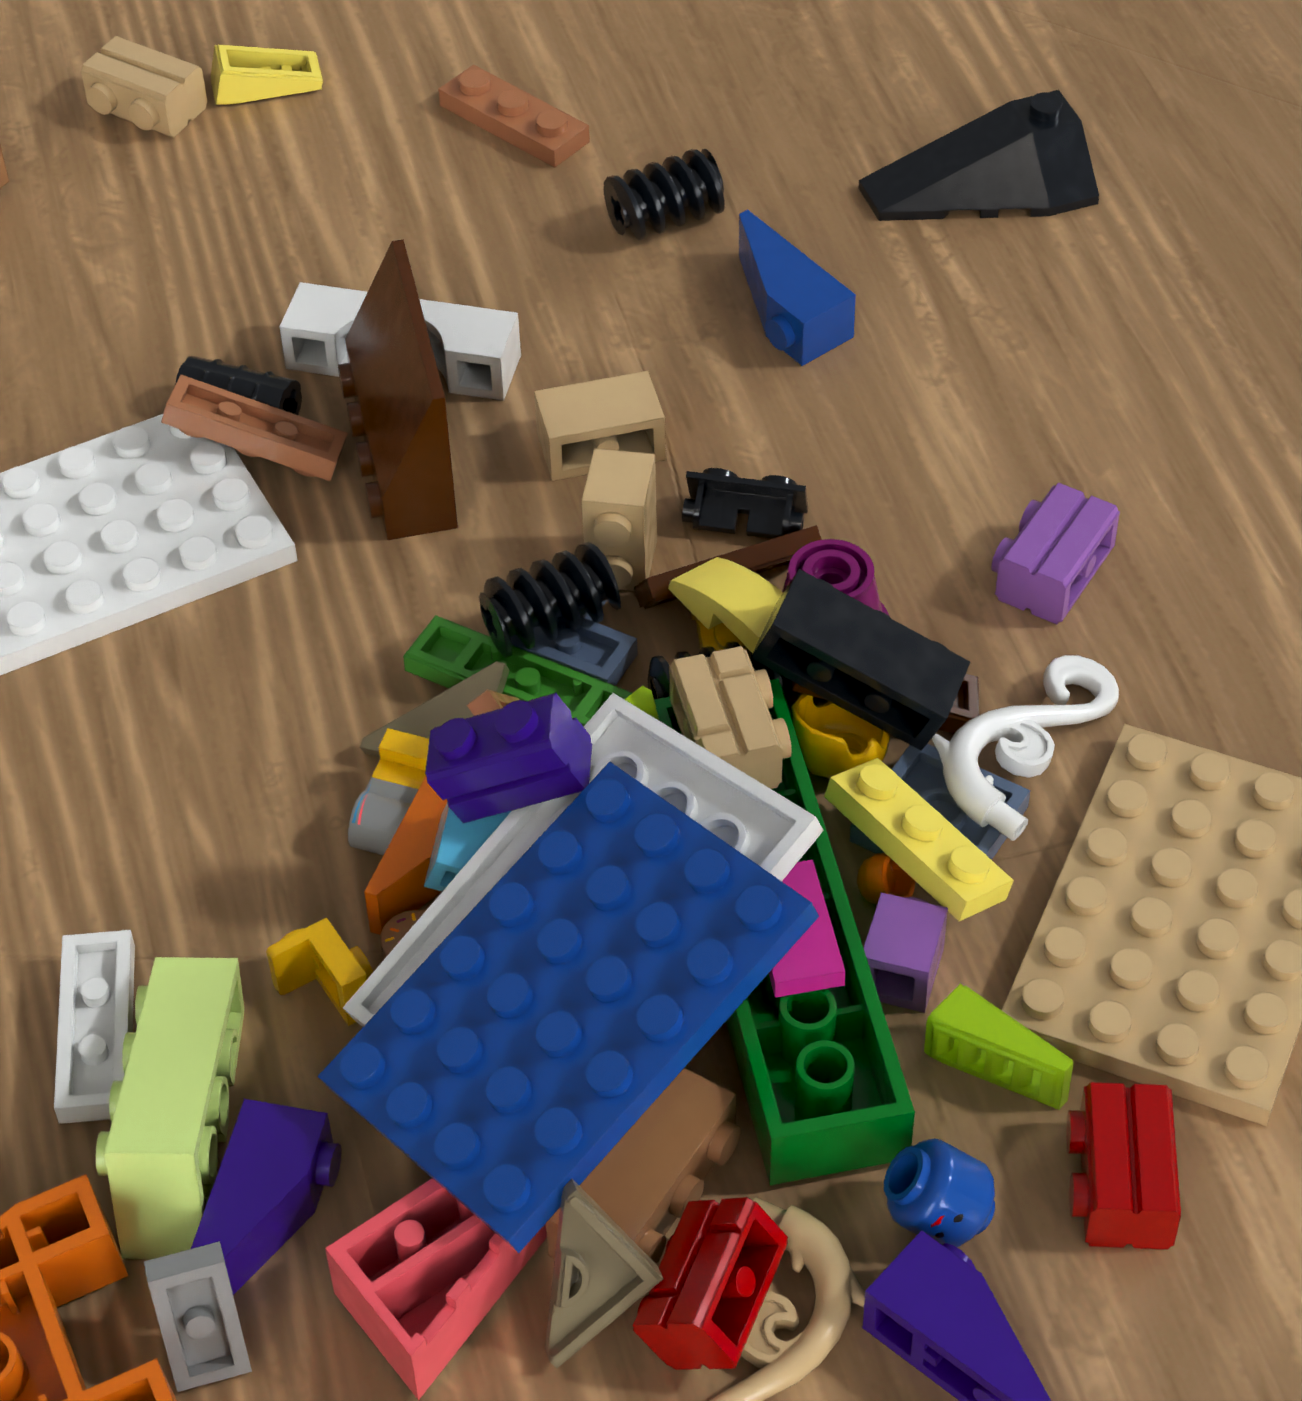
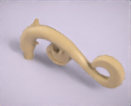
M758 1197L753 1199L787 1235L788 1244L785 1250L790 1253L792 1269L795 1272H800L805 1265L814 1280L816 1296L814 1310L809 1323L803 1332L791 1340L783 1341L776 1338L774 1330L787 1329L794 1332L798 1328L799 1320L795 1306L787 1297L773 1291H768L741 1354L743 1359L761 1369L709 1401H764L797 1384L818 1367L837 1344L850 1317L851 1303L864 1307L865 1291L860 1286L838 1238L823 1222L794 1205H790L785 1210Z

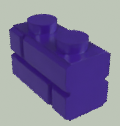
M557 693L532 699L528 702L524 700L513 701L501 709L466 719L454 718L441 726L434 727L430 731L425 771L427 783L442 800L447 799L448 807L463 824L582 792L590 780L591 737L576 717L572 718L570 709Z

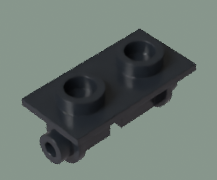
M708 468L703 473L686 472L690 499L685 498L682 522L693 523V529L735 534L738 514L741 513L749 514L746 529L747 536L774 539L803 530L804 513L808 512L806 486L797 485L790 478L778 475L765 476L762 480L739 478L735 473L721 468Z

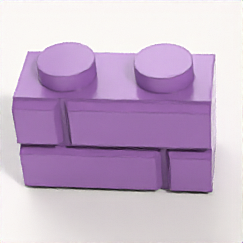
M1057 483L1056 486L1053 485L1042 502L1030 501L1022 515L1019 534L1014 540L1005 537L1000 542L992 560L991 569L997 573L995 595H997L998 600L1023 611L1028 608L1032 615L1056 625L1062 622L1115 546L1120 514L1117 506L1094 496H1090L1087 499L1083 492L1061 483Z

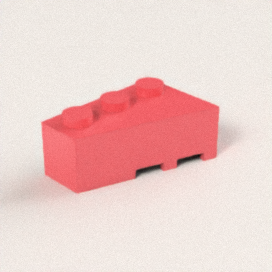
M432 1178L327 1246L325 1251L334 1294L415 1397L420 1400L547 1238L545 1224L521 1252L518 1253Z

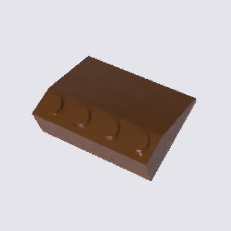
M404 239L391 242L345 338L348 363L338 364L343 398H355V402L347 403L352 437H364V441L356 442L361 476H373L374 482L365 483L371 519L382 517L387 540L458 528L445 395Z

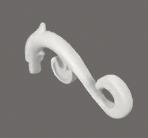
M1064 655L1055 658L1046 667L1043 685L1047 696L1056 705H1019L991 710L967 721L954 733L950 741L939 734H935L932 737V741L940 755L943 775L949 793L958 807L978 825L985 827L989 824L1014 841L1021 835L1028 824L1026 817L1005 803L1006 796L993 786V777L991 775L984 777L980 771L978 756L988 743L998 741L995 755L1002 768L1013 775L1027 778L1041 775L1048 768L1054 752L1055 744L1050 734L1043 728L1092 721L1108 715L1115 708L1119 698V688L1116 680L1103 665L1092 659L1079 655ZM1074 684L1082 686L1089 690L1095 696V699L1090 703L1065 705L1070 697V692L1066 689L1065 685Z

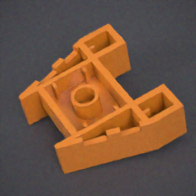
M87 1174L16 1203L0 1216V1401H177L157 1358L91 1388L86 1389L57 1307L129 1276L107 1217Z

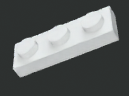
M131 930L62 936L54 1110L59 1124L110 1119L109 1098L113 1081H123L125 1074L122 1062L124 1037L127 1032H133L135 944Z

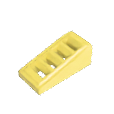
M231 45L214 46L211 85L216 105L238 104L322 90L323 79L317 55L314 51Z

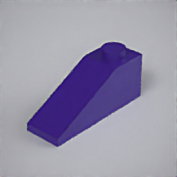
M244 1099L191 1249L220 1241L233 1295L315 1213L323 1187L334 1186L340 1169L342 1149L340 1144L333 1143L328 1113Z
M921 1230L866 1289L862 1328L957 1400L1051 1401L982 1273L976 1270L970 1258L956 1246L948 1243L940 1244Z

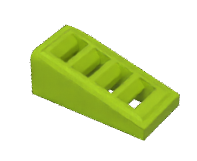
M960 983L928 1016L924 1053L945 1065L1058 1110L1068 1101L1073 1060L966 985L963 986Z

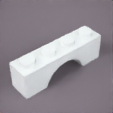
M300 282L279 326L286 369L339 377L338 364L348 363L345 338L366 297L367 291ZM419 299L436 365L446 379L449 393L504 401L521 357L518 313Z

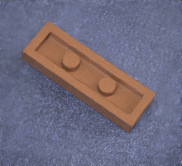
M474 64L438 89L441 107L554 168L590 142L588 124Z
M180 375L166 403L161 423L178 428L188 436L204 437L233 447L243 455L262 457L290 467L298 474L309 477L316 476L328 481L332 479L348 435L347 432L184 375Z

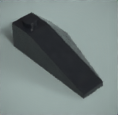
M1059 90L1042 92L1034 96L1010 101L860 179L858 189L879 221L944 219L950 210H979L980 218H998L999 209L1030 208V217H1043L1096 205L1099 202V192L1082 121Z

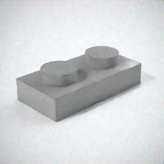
M220 1241L144 1261L148 1286L177 1392L252 1372Z

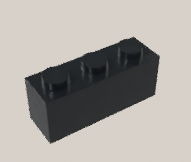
M798 569L776 603L750 658L921 751L947 720L970 665V661L948 650L941 643L920 635L891 619L887 614L872 609L837 590L830 583L817 579L801 569Z

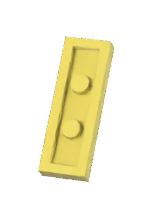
M879 758L830 777L824 797L940 905L947 907L948 912L959 922L1007 899L1014 880Z

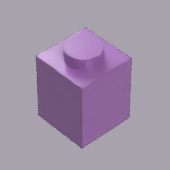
M881 892L864 945L865 955L880 1002L925 1013L944 950L947 907L930 904L916 897H899Z

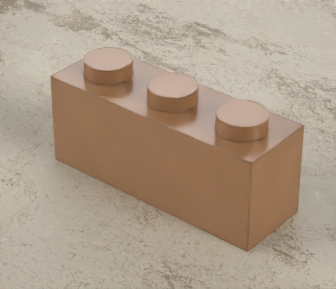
M684 1068L579 1185L656 1264L659 1262L666 1245V1233L677 1217L681 1219L688 1201L700 1200L704 1189L703 1180L715 1163L723 1166L736 1149L741 1135V1127L736 1125V1093ZM560 1208L546 1222L548 1254L554 1259Z

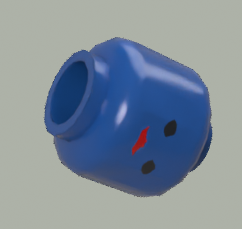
M940 1139L923 1140L914 1146L906 1147L895 1156L886 1171L884 1192L887 1197V1207L895 1223L915 1234L922 1230L940 1244L948 1243L959 1247L971 1240L975 1235L983 1232L993 1218L995 1212L994 1178L988 1166Z

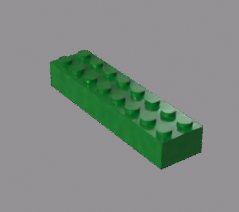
M779 679L770 680L773 693V707L769 708L772 720L778 718L785 720L790 735L792 754L791 757L782 759V783H779L778 787L772 790L816 816L824 830L798 862L813 860L846 972L845 986L781 997L774 996L770 977L767 974L726 1020L770 1185L891 1163L900 1151L912 1146L915 1110ZM670 697L654 699L659 721L681 734Z

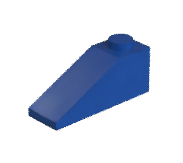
M748 209L740 213L739 259L765 335L772 345L778 350H783L803 366L854 337L856 294Z

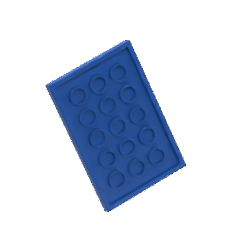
M609 762L326 1066L318 1077L340 1099L513 1249L520 1253L560 1208L564 1186L571 1179L580 1185L816 921L819 915L811 901L612 762Z

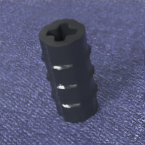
M189 356L180 366L176 377V383L180 375H184L299 415L301 409L302 394L300 383L297 380L276 376L272 371L264 373L251 370L246 365L239 367L227 364L221 359L210 360Z

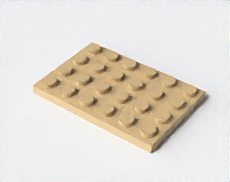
M1124 724L1002 1011L1073 1061L1140 1084L1167 1085L1169 1089H1172L1173 1095L1267 1127L1302 1026V778Z

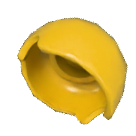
M802 694L791 707L792 723L806 767L812 774L830 778L873 759L879 758L881 761L884 760L890 741L889 733L830 701L824 705L816 706L813 703V697Z

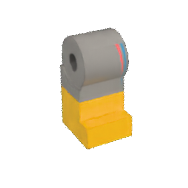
M387 728L378 747L380 760L365 791L356 800L351 813L348 828V842L351 847L384 855L426 776L429 738Z

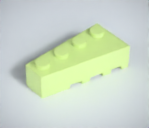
M155 957L148 985L138 986L135 999L136 1032H127L123 1042L122 1062L125 1073L123 1081H113L110 1090L109 1113L112 1124L110 1131H101L99 1133L96 1144V1170L99 1176H108L122 1259L151 1260L189 1250L193 1244L205 1205L208 1202L218 1174V1142H226L229 1124L228 1086H234L245 1011L238 958Z

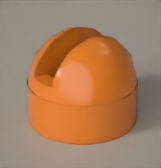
M884 852L865 859L858 869L856 883L860 894L870 903L877 905L881 892L899 897H912L914 893L915 880Z

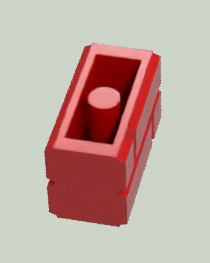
M1090 1082L1087 1086H1084L1080 1110H1068L1067 1152L1068 1154H1081L1082 1173L1072 1172L1070 1176V1216L1084 1218L1085 1243H1088L1090 1247L1124 1248L1127 1244H1132L1134 1248L1168 1250L1175 1244L1181 1219L1172 1089H1169L1167 1085L1133 1084L1128 1088L1123 1083Z
M748 1197L722 1199L720 1203L714 1199L688 1201L674 1234L667 1242L665 1254L659 1265V1270L664 1279L649 1291V1294L641 1300L637 1317L633 1323V1331L666 1365L675 1370L701 1369L702 1365L708 1369H735L788 1244L787 1235L756 1201Z

